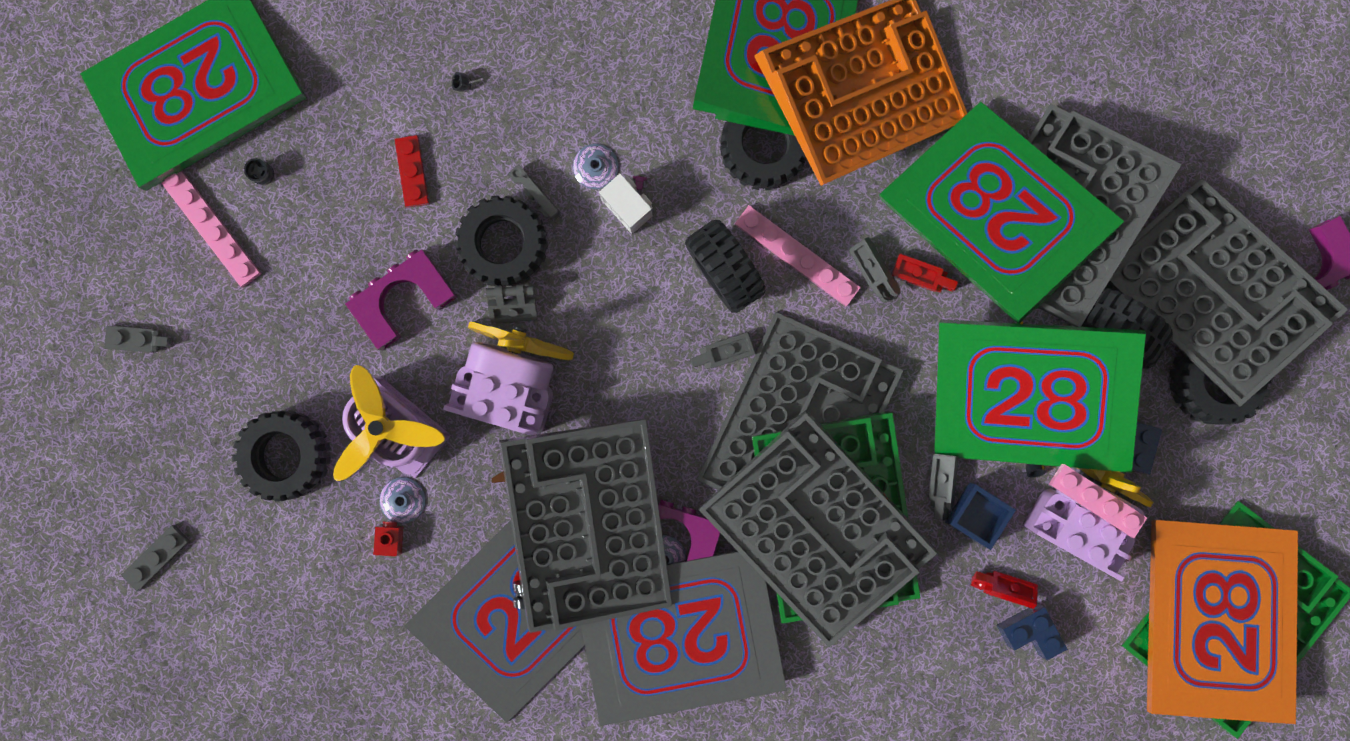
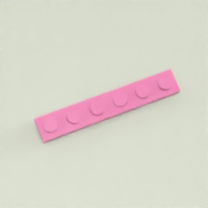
M183 171L177 174L174 173L161 182L240 287L244 288L262 274Z
M748 205L736 221L735 225L845 307L861 288Z

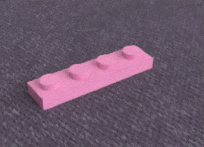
M1061 464L1049 485L1131 538H1135L1147 517L1065 464Z

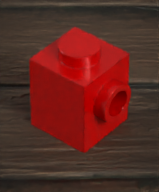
M383 521V525L376 526L373 555H401L404 526H397L396 521Z

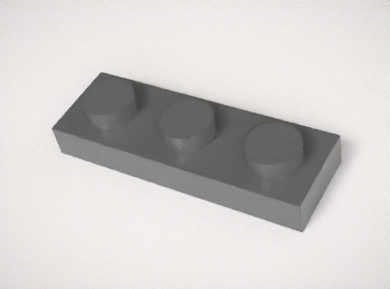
M171 525L121 576L137 592L141 591L190 540L175 525Z

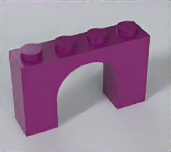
M1341 216L1328 219L1309 229L1322 257L1321 269L1314 279L1326 290L1339 285L1338 280L1345 278V280L1350 279V233Z
M422 249L420 251L414 250L408 254L406 261L400 265L397 263L387 270L388 274L382 278L377 277L370 281L368 288L362 292L359 290L349 297L350 301L345 303L377 350L383 351L401 338L384 310L385 297L395 285L404 282L415 283L437 310H441L458 297L431 258Z
M661 499L660 503H658L660 520L666 518L678 520L686 526L691 535V545L686 560L691 561L713 556L720 532L705 516L696 514V509L686 506L678 509L673 507V502Z

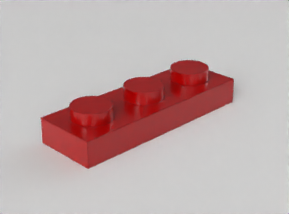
M418 135L394 139L405 207L429 205Z

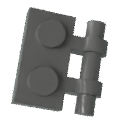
M516 284V287L495 285V288H486L487 298L496 297V299L488 300L491 323L537 320L538 312L535 297H525V295H534V286ZM517 296V298L505 299L504 297Z

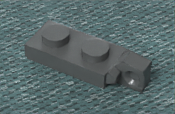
M518 164L508 173L515 184H523L526 187L523 190L531 201L536 199L540 204L538 207L539 211L546 218L550 216L556 220L561 216L559 209L521 165Z
M106 326L104 349L154 353L158 352L159 346L172 347L173 338L160 337V331L154 329Z
M746 332L704 346V348L699 349L701 355L690 358L692 368L704 364L705 369H713L755 355L756 352L750 334Z
M933 454L929 490L931 506L935 507L933 519L947 520L948 511L953 508L958 456Z

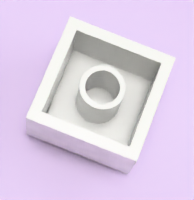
M619 174L599 191L602 202L628 231L633 234L653 216L652 202L645 194L640 196L637 193V186L628 176L624 178Z

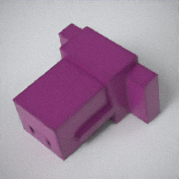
M633 176V179L636 181V189L642 191L643 183L647 181V177Z

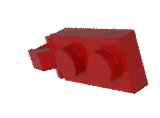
M903 254L898 255L891 274L899 280L939 293L942 291V288L951 292L955 291L958 281L947 278L948 273L943 271L944 269Z
M976 571L971 578V586L984 590L983 592L1032 609L1037 606L1038 584L997 571L992 573L986 572V574Z

